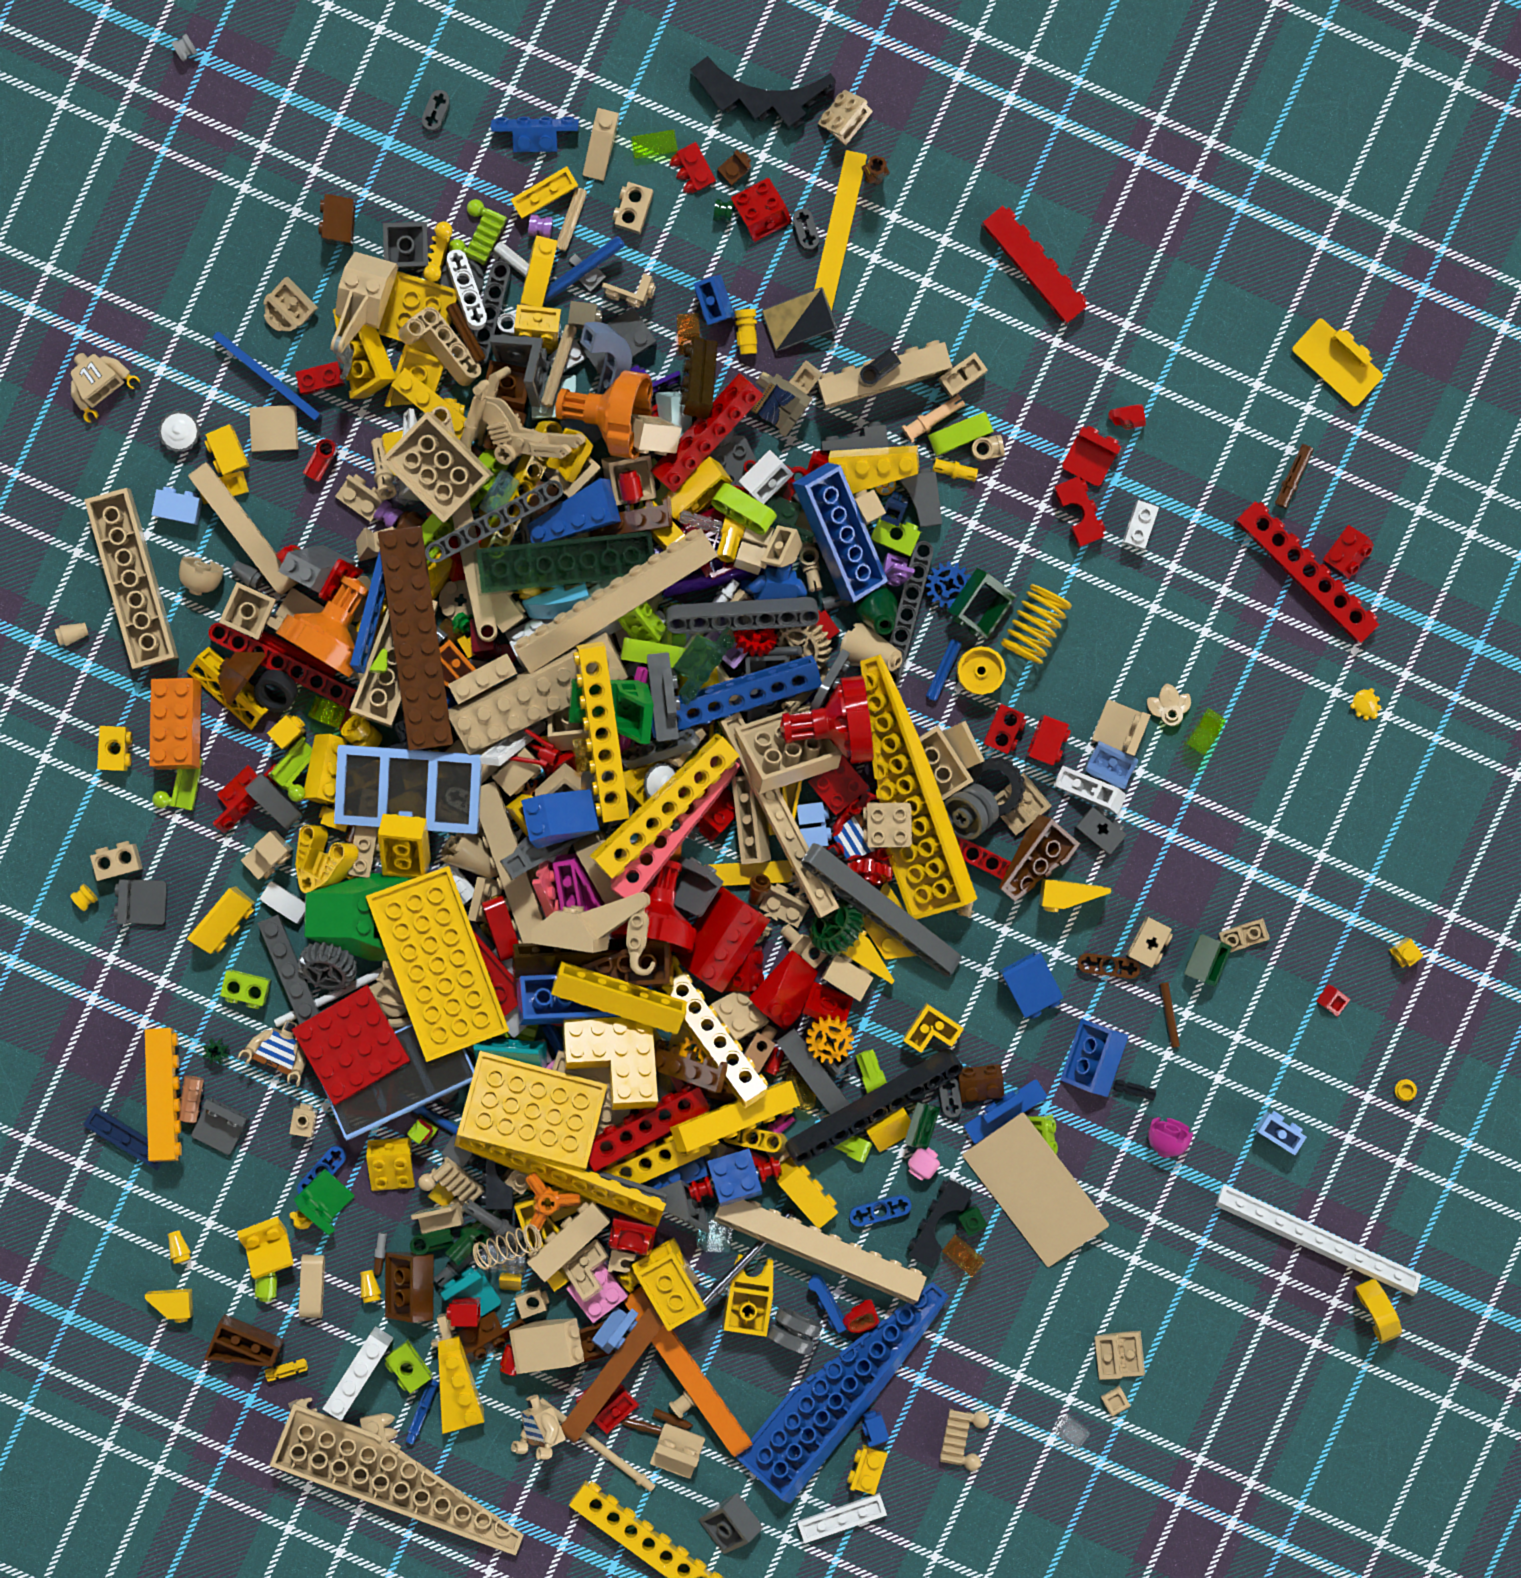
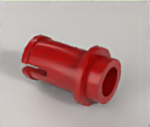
M776 1047L773 1048L767 1065L764 1064V1071L775 1076L777 1072L781 1071L779 1067L785 1055L783 1050H780L776 1058L779 1050Z

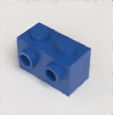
M721 275L712 276L693 283L695 294L701 304L702 314L707 325L735 317Z

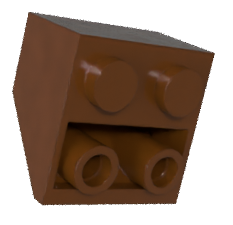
M325 194L324 200L321 199L320 213H323V222H319L318 232L326 244L353 246L356 211L354 199Z

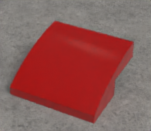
M620 1383L593 1421L608 1434L639 1404ZM588 1388L576 1398L577 1403L580 1401V1399L588 1390Z

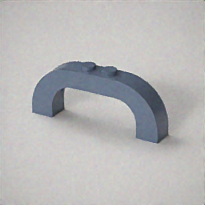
M601 322L584 323L580 343L591 353L605 352V360L596 393L604 394L624 370H631V349L626 340L609 325ZM577 419L561 420L562 433L565 428L583 432L591 443L596 442L602 437L598 425L587 424L583 420Z

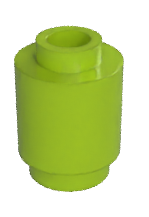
M275 1272L255 1279V1297H258L259 1301L271 1302L272 1298L277 1297V1275H275Z

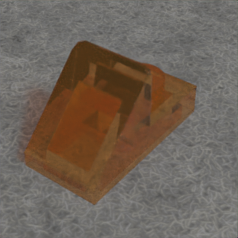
M956 1234L942 1250L944 1254L972 1278L986 1261L981 1253L974 1250Z

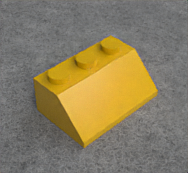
M236 886L229 888L187 939L209 954L215 951L219 953L227 944L224 940L228 935L233 936L241 927L239 922L243 918L247 920L255 909L252 907L255 905V902Z

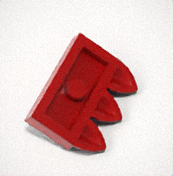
M697 142L677 151L671 158L670 166H683L678 171L676 178L679 180L691 179L685 184L683 192L695 193L716 182Z

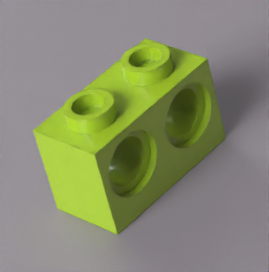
M228 969L225 973L220 996L225 997L227 1002L237 1004L239 1000L247 1002V1007L259 1009V1006L266 1004L272 979ZM232 981L240 985L238 993H233L230 990L229 986ZM253 986L261 990L259 998H254L251 995V988Z

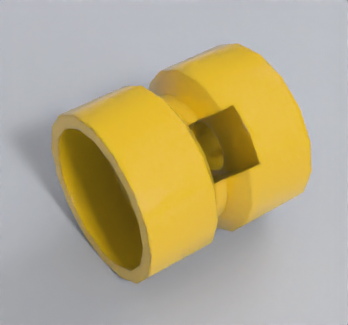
M357 715L349 718L341 730L342 736L350 743H353V746L378 747L383 737L367 719Z

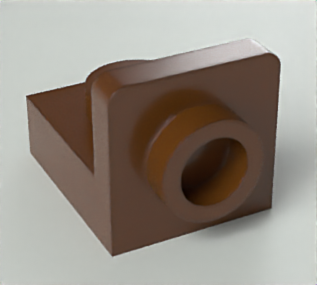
M735 150L734 154L717 168L718 172L731 186L751 170V165L749 164L751 159L744 151L740 153L738 150Z

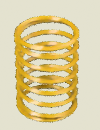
M1031 584L1029 585L1030 589L1043 597L1027 591L1026 594L1058 614L1029 602L1021 601L1022 605L1037 612L1052 623L1021 610H1017V614L1038 625L1048 633L1014 619L1012 620L1013 624L1043 642L1020 634L1012 629H1007L1009 634L1037 651L1006 638L1002 639L1000 643L1008 650L1032 662L1042 664L1043 661L1036 656L1046 657L1047 654L1039 646L1046 648L1052 646L1045 637L1056 638L1057 636L1049 627L1054 629L1061 628V624L1054 618L1065 619L1066 615L1060 609L1069 610L1072 605L1064 598L1040 586Z

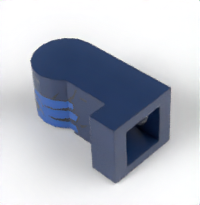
M893 491L884 508L886 514L881 516L880 519L899 527L910 497ZM891 514V515L895 516L896 518H891V517H889L888 515Z

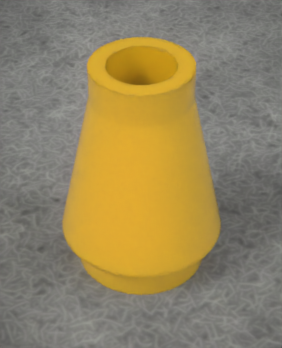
M180 1230L167 1234L169 1238L170 1260H173L174 1264L190 1260L191 1251L183 1239Z
M373 1270L360 1272L361 1298H363V1302L369 1303L381 1300L380 1294L382 1293Z

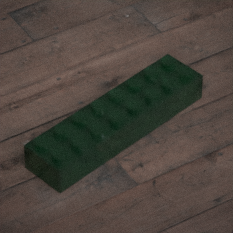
M651 531L476 549L473 554L478 595L612 582L617 577L627 575L634 566H641L646 563L649 557L654 555Z

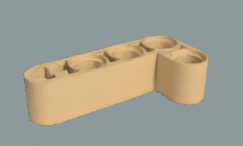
M427 307L400 328L398 335L403 343L413 344L420 338H423L460 385H470L481 374L479 363L474 362L468 349L435 308Z

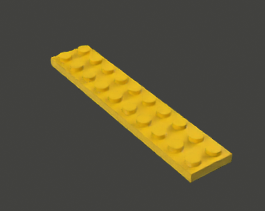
M456 1134L454 1143L456 1147L526 1175L535 1172L546 1183L571 1193H579L581 1197L658 1227L666 1203L662 1202L658 1197L646 1196L638 1189L626 1188L615 1180L601 1178L595 1172H586L579 1168L457 1137Z

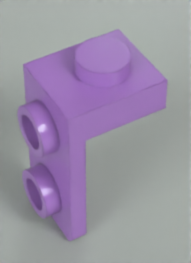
M890 553L885 555L883 569L888 579L887 584L892 586L902 585L914 574L915 569L907 567V558Z

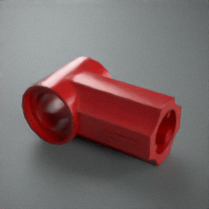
M330 439L320 440L303 473L320 482L332 459L338 453L337 444ZM325 443H330L332 446V452L328 455L322 452V446Z

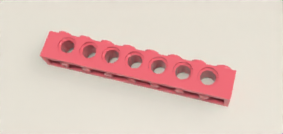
M717 756L710 760L711 767L717 763ZM736 762L730 769H725L721 773L720 779L706 788L707 794L697 800L694 799L690 803L694 808L692 813L678 815L673 820L680 824V828L677 831L667 829L665 831L662 830L657 835V839L662 838L667 842L665 847L657 848L654 843L644 847L640 851L641 855L636 860L630 861L625 866L622 874L611 879L610 883L612 885L610 888L615 894L623 899L643 892L735 777L740 770V764ZM701 771L695 774V782L701 779ZM685 787L682 789V791H681L680 794L678 795L679 797H682V796L685 794V792H686V788H685ZM643 856H650L653 862L645 866L641 864L640 860ZM630 873H636L639 875V880L635 883H630L627 881V876Z

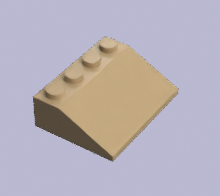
M426 412L381 459L443 523L494 475L432 412Z
M812 703L798 707L792 714L809 712ZM786 712L734 728L748 773L759 794L837 769L842 753L829 739L815 740V738L796 740L793 743L786 744L780 732L782 713Z

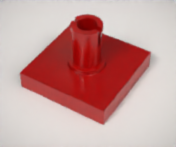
M814 982L802 1013L815 1018L813 1022L819 1024V1017H822L825 1021L828 1015L831 1016V1020H835L839 1016L840 1023L845 1020L847 1021L854 998Z

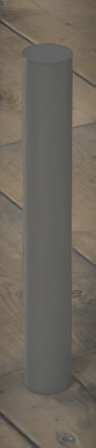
M774 647L768 655L763 653V656L801 655L802 647ZM750 652L745 657L751 656Z

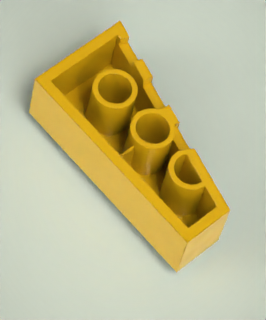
M335 308L333 313L337 329L341 318L336 316ZM363 325L349 343L350 349L354 350L352 365L346 377L351 387V391H349L350 399L368 398L397 378L377 329Z
M918 445L830 451L828 457L829 463L841 465L852 494L916 475L919 471Z

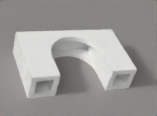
M374 1327L323 1407V1410L340 1421L342 1420L393 1340L392 1336L378 1327Z

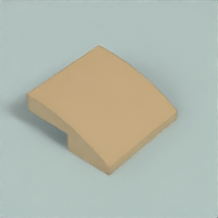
M295 405L249 408L251 452L298 449L297 409Z
M1024 772L1021 774L1025 780L1023 782L1025 792L1023 793L1022 802L1019 803L1015 810L1000 816L1015 835L1029 826L1039 814H1043L1052 806ZM1011 783L994 796L998 805L1004 804L1010 798L1012 792Z
M1141 1331L1095 1336L1099 1380L1145 1375Z

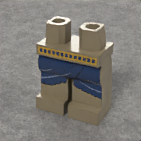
M763 371L755 382L764 389L763 396L753 406L751 411L770 421L780 429L779 433L786 437L813 398L782 379V376L779 374L772 377Z

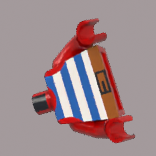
M855 799L846 809L839 813L833 825L832 833L836 843L827 847L826 850L835 857L844 854L848 861L855 862L857 860H865L866 858H871L875 861H884L891 858L892 854L888 856L884 853V850L889 847H868V842H864V829H867V824L860 814L863 807L857 808L855 803L859 799Z

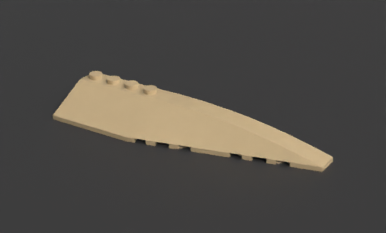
M293 1404L271 1458V1467L507 1553L517 1554L524 1535L523 1533L376 1433Z

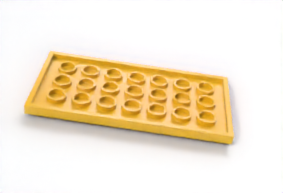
M449 866L366 896L426 1062L509 1031Z

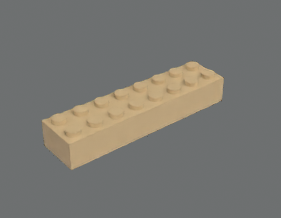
M124 488L85 499L132 669H140L179 658L131 489Z
M607 632L580 644L602 641L606 648L610 680H624L628 678L626 669ZM576 647L564 652L531 674L527 670L449 708V719L468 754L470 755L568 707L570 703L571 680L576 679V674H580L579 665L575 666L573 653L577 652ZM588 664L586 672H594L597 664Z

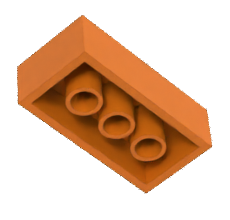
M195 678L151 679L149 766L157 770L200 769L201 682Z

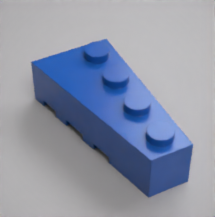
M598 479L527 524L532 546L543 547L621 522L610 479Z

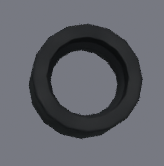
M272 669L265 671L260 676L254 687V695L257 701L268 710L283 712L288 710L296 700L298 687L294 679L287 673ZM266 684L278 686L283 690L286 698H279L273 695L266 687Z

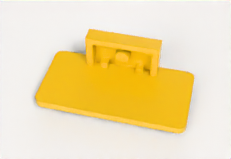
M1320 318L1292 347V351L1351 406L1355 407L1380 382L1383 374L1370 363L1373 359L1369 356L1370 351L1363 345L1358 346L1353 341L1354 337L1347 330L1342 331L1339 329L1336 331L1325 320Z

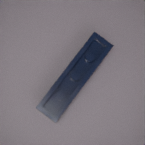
M94 1106L83 1126L158 1171L163 1162L148 1161V1137L99 1107Z

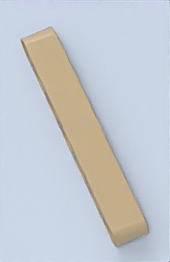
M205 462L188 476L275 591L282 596L298 584L297 581L278 572L282 563L277 558L276 552L209 464Z

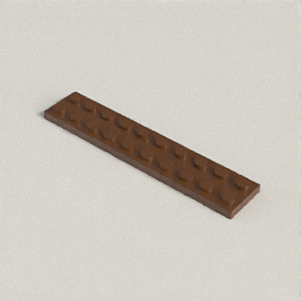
M422 526L378 531L409 751L453 745Z

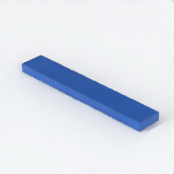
M215 333L212 338L316 422L321 419L322 416L318 411L222 333Z
M380 549L350 663L357 673L363 674L366 671L386 592Z

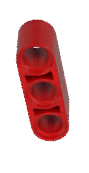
M499 896L482 902L481 905L497 954L502 962L512 958L513 944L519 943L504 898Z

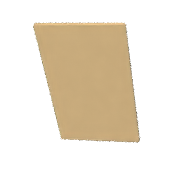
M1024 1112L963 1153L964 1159L1047 1267H1050L1109 1227V1223Z

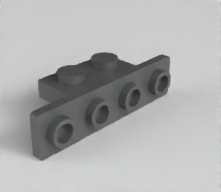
M668 652L648 654L647 662L651 696L654 703L653 713L656 739L658 742L678 740L676 711L680 710L679 697L674 695V689L678 688L677 675H672Z

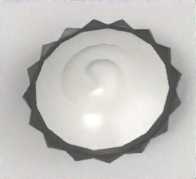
M174 410L161 419V424L158 427V437L161 439V444L165 445L168 450H173L175 453L179 451L185 452L187 449H192L193 445L198 442L200 426L197 423V419L191 413H186L183 410Z
M666 762L657 763L654 767H651L645 775L643 782L647 798L649 799L678 769Z

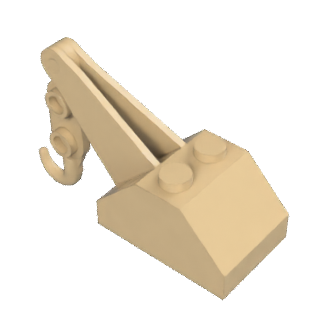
M640 892L589 911H584L583 906L571 905V907H563V910L554 911L532 929L530 943L591 953L608 950V935L628 921L626 945L630 955V967L638 975H648L653 971L655 962H651L647 969H641L638 961L647 942L649 917L645 912V908L650 904V896L645 892Z

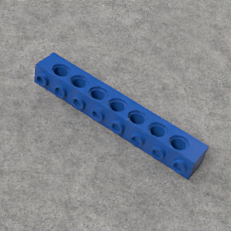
M812 655L675 696L679 697L680 710L676 711L678 730L684 731L697 724H708L720 717L728 718L733 713L747 712L756 706L770 705L776 700L793 698L796 694L802 692H813L822 684L817 662ZM796 676H801L800 680L793 682ZM780 682L778 687L771 688L774 683ZM759 689L758 693L750 694L752 690ZM738 695L736 700L729 701L732 696ZM717 702L714 707H708L710 703ZM691 708H696L694 713H687ZM653 713L651 732L655 738L656 731Z

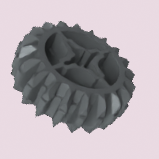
M315 942L314 945L309 944L308 947H304L299 956L297 966L299 967L298 972L301 973L302 978H306L307 983H313L314 987L319 986L321 989L326 988L329 991L332 989L339 991L340 989H346L353 982L357 973V962L353 960V955H348V950H341V946L336 948L333 943L328 946L325 942L322 944Z

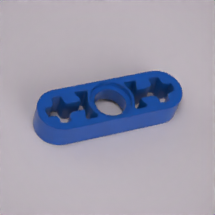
M339 1145L332 1146L300 1181L297 1187L298 1194L304 1190L303 1183L308 1185L313 1180L309 1177L310 1175L314 1179L317 1177V1167L325 1166L333 1175L347 1158L346 1150ZM339 1150L342 1159L341 1161L336 1159L332 1163L335 1168L332 1169L331 1165L323 1160L326 1158L329 1161L333 1157L331 1152Z
M900 1194L857 1205L849 1213L850 1221L855 1226H864L906 1215L911 1210V1201L906 1195ZM899 1199L908 1203V1205L904 1206L905 1210L901 1211L899 1207L893 1208L895 1213L890 1214V1207L887 1202L892 1201V1206L897 1205ZM882 1204L887 1208L884 1216H877L874 1213V1208L877 1205ZM871 1207L870 1211L873 1219L869 1220V1215L863 1216V1221L860 1222L857 1218H853L857 1210H860L861 1213H867L868 1210L866 1208Z

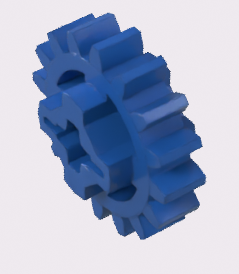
M947 561L946 567L939 563V570L931 569L934 575H927V579L931 582L925 584V587L931 589L927 596H934L932 603L938 600L940 601L939 607H942L945 603L949 609L955 599L948 600L949 595L954 592L959 594L968 582L967 579L971 577V574H964L965 567L961 570L958 569L959 563L952 567L950 561ZM950 571L948 576L944 578L938 577L941 572ZM958 574L961 576L964 586L958 583L956 579ZM951 579L952 585L956 588H951L947 591L945 590L946 586L941 582H947ZM934 584L940 587L942 592L940 596L936 593Z

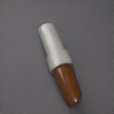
M378 1233L377 1247L374 1253L375 1275L382 1271L386 1253V1233Z

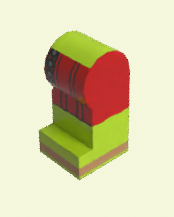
M421 1115L407 1135L418 1144L426 1145L439 1128Z

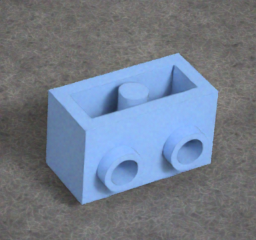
M1266 1111L1255 1130L1296 1155L1307 1138L1301 1133L1303 1129L1294 1123H1291L1290 1126L1284 1123V1117L1275 1111L1272 1114Z

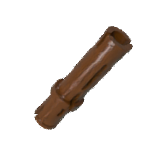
M1301 444L1285 481L1283 480L1281 483L1282 488L1274 502L1275 505L1287 509L1294 492L1298 490L1299 480L1314 452L1312 447Z

